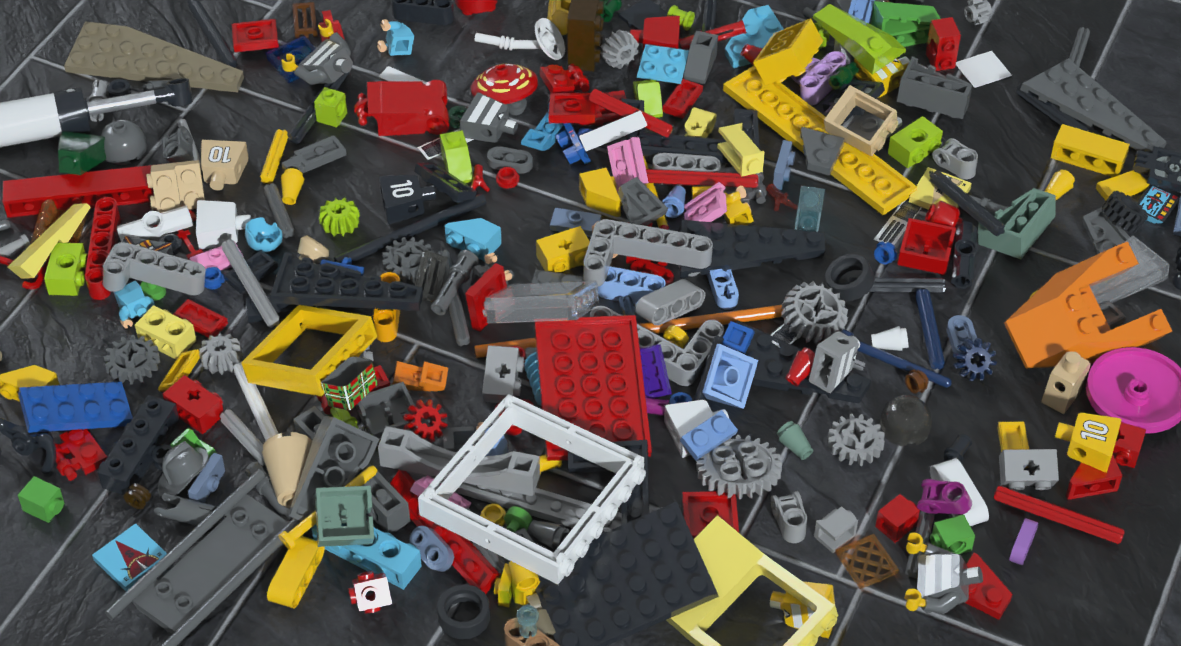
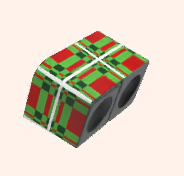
M361 357L346 359L321 383L329 407L351 410L378 385L372 360Z

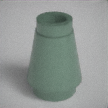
M789 421L778 430L779 442L800 457L801 460L808 458L814 450L799 424Z

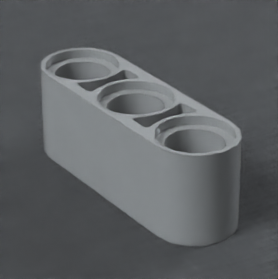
M659 153L653 157L652 169L720 172V161L712 156ZM680 185V186L700 187L699 185Z
M681 279L643 296L636 305V313L653 325L658 326L700 307L705 299V292L690 281Z

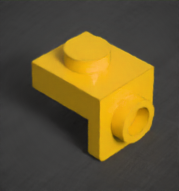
M507 563L504 565L501 578H496L494 594H498V606L504 607L510 606L513 595L512 575Z

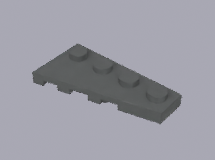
M1101 207L1083 216L1082 222L1097 254L1128 241L1139 263L1127 272L1109 279L1118 297L1159 276V269L1121 226L1118 227L1114 221L1109 220L1110 217L1104 214L1105 212L1102 211Z

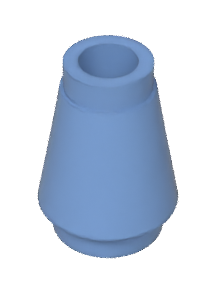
M674 186L662 201L668 207L667 217L676 218L684 212L686 191L682 186Z

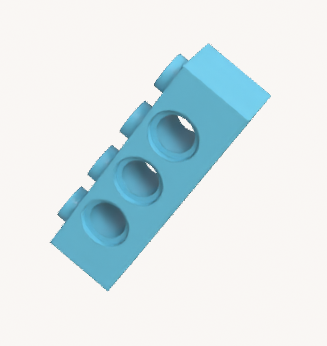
M341 523V526H347V524ZM316 524L312 528L314 540H317ZM374 528L373 544L325 546V550L368 572L373 571L374 575L385 573L388 582L403 590L422 567L421 554L417 547L410 543L406 544L396 539L391 533L382 532Z

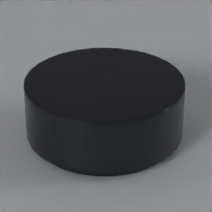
M116 79L108 84L107 89L110 98L131 94L130 83L124 79Z

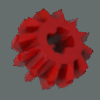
M431 399L427 400L426 404L422 400H418L416 406L410 405L407 408L410 414L403 416L405 421L410 422L404 426V430L412 429L413 433L433 443L435 436L438 438L443 436L441 429L448 426L446 422L441 421L447 417V413L439 414L438 411L442 406L438 404L433 408ZM422 418H424L425 420L429 419V420H430V424H428V425H427L426 423H423V424H422V423H421V419H422Z

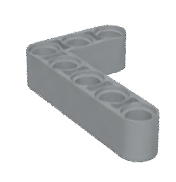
M603 219L598 221L594 227L584 258V282L590 287L603 285L613 254L699 269L707 268L712 262L713 243L711 239L701 235Z
M596 306L590 312V317L622 316L605 306ZM716 320L705 321L685 349H682L637 324L639 347L642 349L661 344L668 378L679 385L689 386L701 374V369L706 364L714 336L722 337L724 327Z

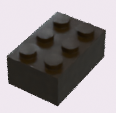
M571 0L567 18L568 66L575 64L583 71H595L596 63H600L601 49L599 48H602L601 45L604 42V35L600 33V31H603L604 18H601L600 14H603L604 1Z

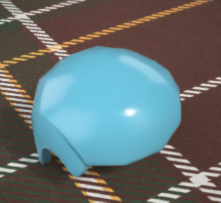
M263 217L251 219L246 223L245 238L250 248L256 251L263 250L264 252L275 250L282 242V230L277 227L275 222L269 225Z

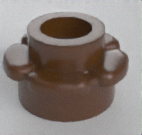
M912 369L905 377V384L912 393H923L928 386V377L924 372Z

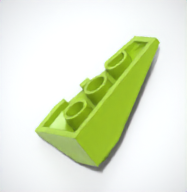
M831 4L813 15V19L872 75L906 52V48L892 35Z

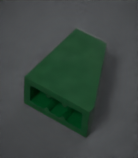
M66 131L61 132L58 148L59 172L82 175L106 160L104 149L105 137Z

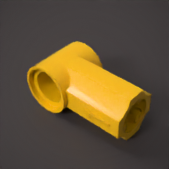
M510 561L508 567L512 575L514 602L527 607L526 604L529 603L526 596L537 593L535 589L540 583L539 577L536 573Z

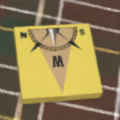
M928 167L917 184V190L910 195L909 202L928 210L932 203L936 204L939 201H944L959 208L957 203L930 181V173H934L936 170ZM943 173L968 194L971 188L970 182Z

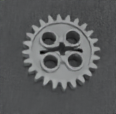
M737 435L736 439L729 438L698 459L696 472H698V479H702V485H709V491L718 489L719 496L726 492L728 493V498H731L733 494H737L739 499H742L743 494H747L749 498H752L754 492L761 496L763 495V489L771 491V485L776 486L777 479H781L782 461H780V454H776L775 447L769 448L768 442L760 444V438L751 441L749 435L745 439H741L740 435Z

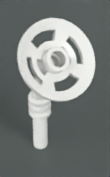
M546 18L539 19L535 24L537 40H514L513 37L509 39L508 36L505 38L503 35L496 37L476 33L475 35L476 42L496 45L500 49L503 47L505 50L509 48L510 51L512 49H542L547 56L554 60L561 59L565 54V44L560 31L553 22ZM554 45H557L556 54L552 51L554 49Z

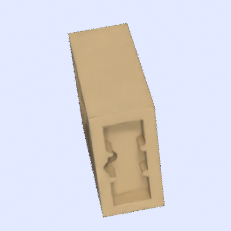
M850 85L824 119L825 131L834 136L845 138L844 142L873 156L876 150H881L887 135L893 133L897 128V110ZM855 105L884 120L870 141L841 126Z

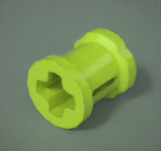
M673 5L669 9L667 16H680V26L688 31L693 24L695 13L680 10L678 6Z

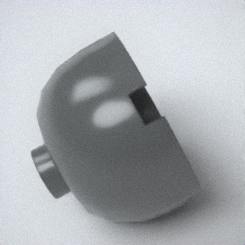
M113 121L106 125L100 136L105 137L104 149L106 160L109 163L127 165L131 163L130 160L136 157L139 160L146 153L147 141L142 128L133 121Z

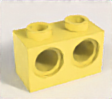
M154 305L135 324L138 339L144 336L145 341L153 340L154 346L157 345L158 351L176 360L180 353L186 352L196 342L194 326L190 321L178 318L168 310H162Z

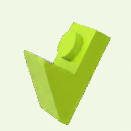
M655 80L633 82L635 99L644 100V112L656 118L663 117L659 82Z

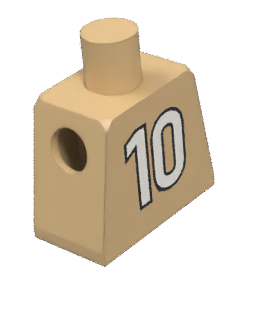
M202 140L201 168L204 182L210 183V187L214 190H222L224 184L238 183L249 159L246 142Z

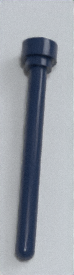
M845 329L841 331L847 336H853V333ZM859 341L860 347L857 351L907 372H910L912 369L920 370L927 375L928 381L948 388L952 384L951 379Z

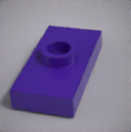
M661 344L640 349L644 390L647 398H657L672 394Z

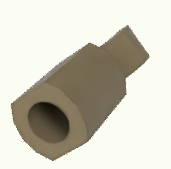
M537 593L526 596L529 603L526 606L530 614L531 625L550 639H555L553 636L556 633L546 609H542Z

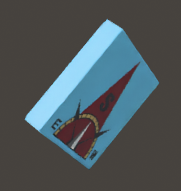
M134 524L92 556L93 560L125 591H128L167 553L137 524Z

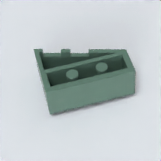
M1033 188L1012 201V206L1004 211L1001 209L996 211L995 217L1005 225L1004 234L999 236L993 235L978 222V245L1022 259L1055 218L1056 195Z

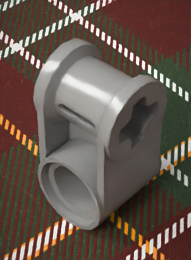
M950 138L946 141L945 146L933 151V159L940 167L947 169L961 179H971L975 176L978 154L975 150L966 147L954 138Z
M795 491L792 495L771 496L772 512L777 520L782 537L789 543L801 542L806 536L807 515L800 493Z

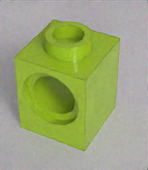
M324 87L314 101L317 122L338 127L347 114L345 93Z

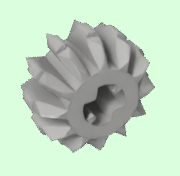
M619 29L616 33L611 32L609 38H605L606 42L601 45L602 52L600 54L608 65L621 69L623 65L628 66L629 62L634 60V55L639 53L637 50L639 44L630 32Z
M219 333L217 337L210 335L209 341H202V348L199 349L202 366L204 369H209L212 374L219 371L223 375L224 371L227 370L233 372L234 364L240 363L243 356L240 342L237 338H233L230 333L226 336Z

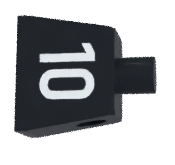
M416 175L379 176L381 196L388 224L422 215L424 213L423 201L436 199L434 185L420 187L419 179Z

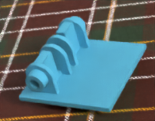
M645 44L637 78L681 84L689 50Z

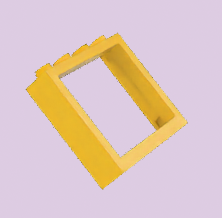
M298 305L241 364L248 383L322 397L324 395L322 381L346 359L359 357L377 338L371 316ZM306 328L344 334L311 370L273 363Z

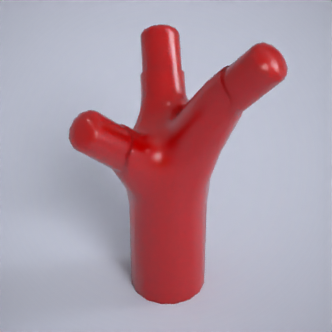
M477 164L474 166L471 188L475 190L478 186H481L486 192H489L490 188L486 185L483 178V166Z

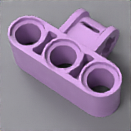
M833 51L822 60L813 57L812 62L807 65L806 71L797 77L791 75L792 79L800 84V98L810 105H816L832 91L833 88L829 85V80L831 79L829 78L836 73L838 68L846 66V55L839 51Z

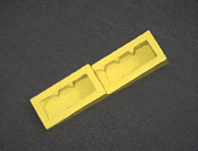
M87 203L73 204L22 252L8 268L21 279L35 278L57 243L69 242L91 207Z

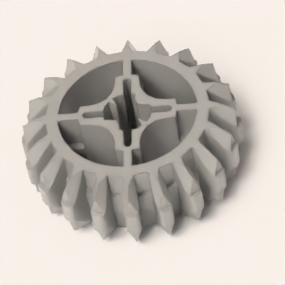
M814 281L809 285L803 282L800 286L796 285L786 294L782 303L781 317L785 318L784 325L790 326L789 333L795 332L797 333V339L803 337L806 343L813 340L814 344L817 345L835 332H841L845 329L848 321V309L845 308V301L839 300L840 293L834 294L832 287L826 289L823 283L817 286Z

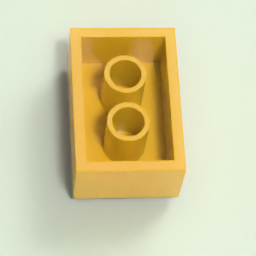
M807 19L773 33L753 64L765 85L771 83L779 84L791 75L797 77L806 71L805 68L812 62L814 54L819 51L818 48L822 44L823 39L812 19Z

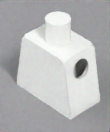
M198 200L196 236L199 250L220 247L224 241L229 239L237 243L238 230L245 229L246 223L251 220V215H238L236 204L233 202Z
M705 400L665 406L664 422L682 458L691 454L680 442L681 437L721 411L712 412ZM722 409V411L729 418L727 411L725 409Z

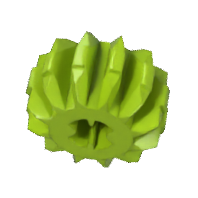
M335 197L333 202L326 201L325 206H321L319 222L325 233L331 232L333 237L341 234L344 237L346 232L353 233L354 228H358L360 214L353 201H347L346 198L337 200Z

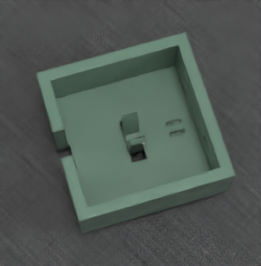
M371 486L316 488L315 508L318 547L373 544V517H368L366 522V513H371L372 510ZM341 523H346L347 526H341Z

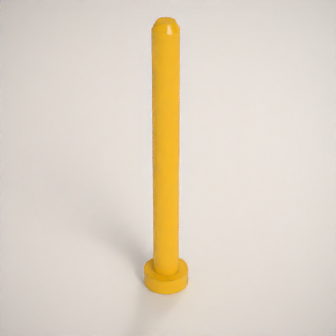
M369 466L344 487L363 486L376 475V467ZM316 510L288 533L283 531L278 535L281 542L289 550L296 546L295 540L316 524Z

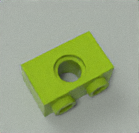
M922 116L890 137L888 154L908 169L914 164L920 163L926 156L941 147L943 131Z
M57 243L51 251L44 277L49 295L78 296L80 286L84 285V270L88 258V253H85L83 243Z

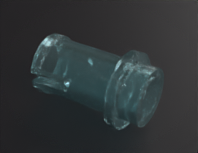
M524 605L516 614L517 621L520 623L519 632L524 638H529V631H531V636L534 637L537 634L536 622L539 619V612L531 605Z

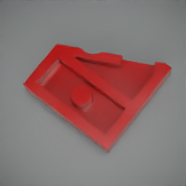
M974 552L966 565L968 568L980 567L983 574V582L969 585V599L964 603L999 620L1011 601L1012 593L982 558Z

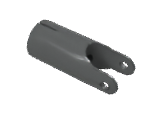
M162 494V499L165 502L177 506L171 509L156 507L154 512L164 518L197 526L217 506L170 494Z

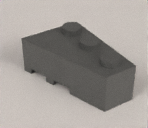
M912 56L900 81L897 102L907 106L926 109L929 112L945 114L952 118L963 119L969 105L973 85L949 73L944 76L936 72V67L929 65L927 68L919 64L918 59Z

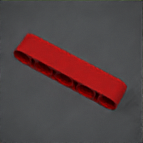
M112 197L99 199L95 204L85 280L89 295L95 300L105 299L111 293V291L106 290L103 286V265L113 246L118 244L119 234L117 226L121 222L117 202Z

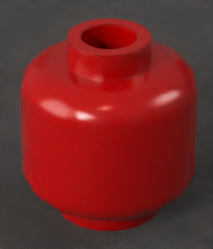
M939 201L936 204H931L925 221L956 228L958 224L962 223V218H959V208L944 201Z

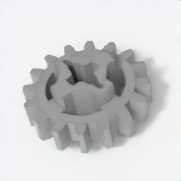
M850 414L847 420L841 416L839 423L833 422L832 429H829L828 447L832 448L831 454H839V461H843L845 458L848 459L849 465H852L854 461H858V464L862 466L863 460L872 463L873 456L879 458L880 452L884 448L885 434L880 432V424L873 426V419L863 420L864 416L862 414L858 419L853 414Z

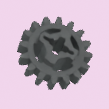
M404 237L401 243L394 240L393 247L386 246V252L382 254L383 269L386 272L396 273L403 283H406L407 279H411L415 283L418 277L424 280V274L430 275L432 273L431 268H435L434 251L431 250L430 244L424 246L423 239L415 242V237H412L410 241H407Z
M131 335L130 340L121 337V343L114 341L112 342L113 349H106L107 355L104 356L107 374L110 373L113 380L119 378V382L122 383L125 380H129V383L133 384L135 379L143 382L144 376L151 378V370L157 371V364L161 362L157 345L154 346L151 339L145 341L144 336L135 339V336Z

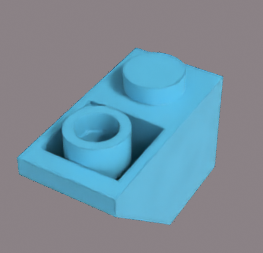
M482 218L452 222L445 225L446 243L460 250L471 251L483 261H485V255L494 253L502 244L501 227Z

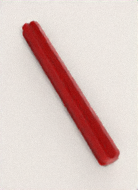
M646 169L648 182L655 184L713 186L720 182L725 187H758L759 177L757 174L741 176L739 173Z
M998 486L995 491L994 499L996 501L1120 544L1123 539L1124 529L1003 486Z

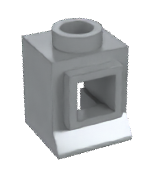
M842 506L838 510L835 508L822 520L816 521L814 537L834 553L856 536L858 520L851 511L845 510Z

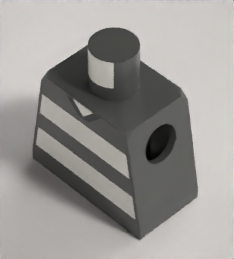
M478 92L460 120V131L463 130L465 138L492 143L498 142L503 132L515 135L518 128V122L509 119V107Z

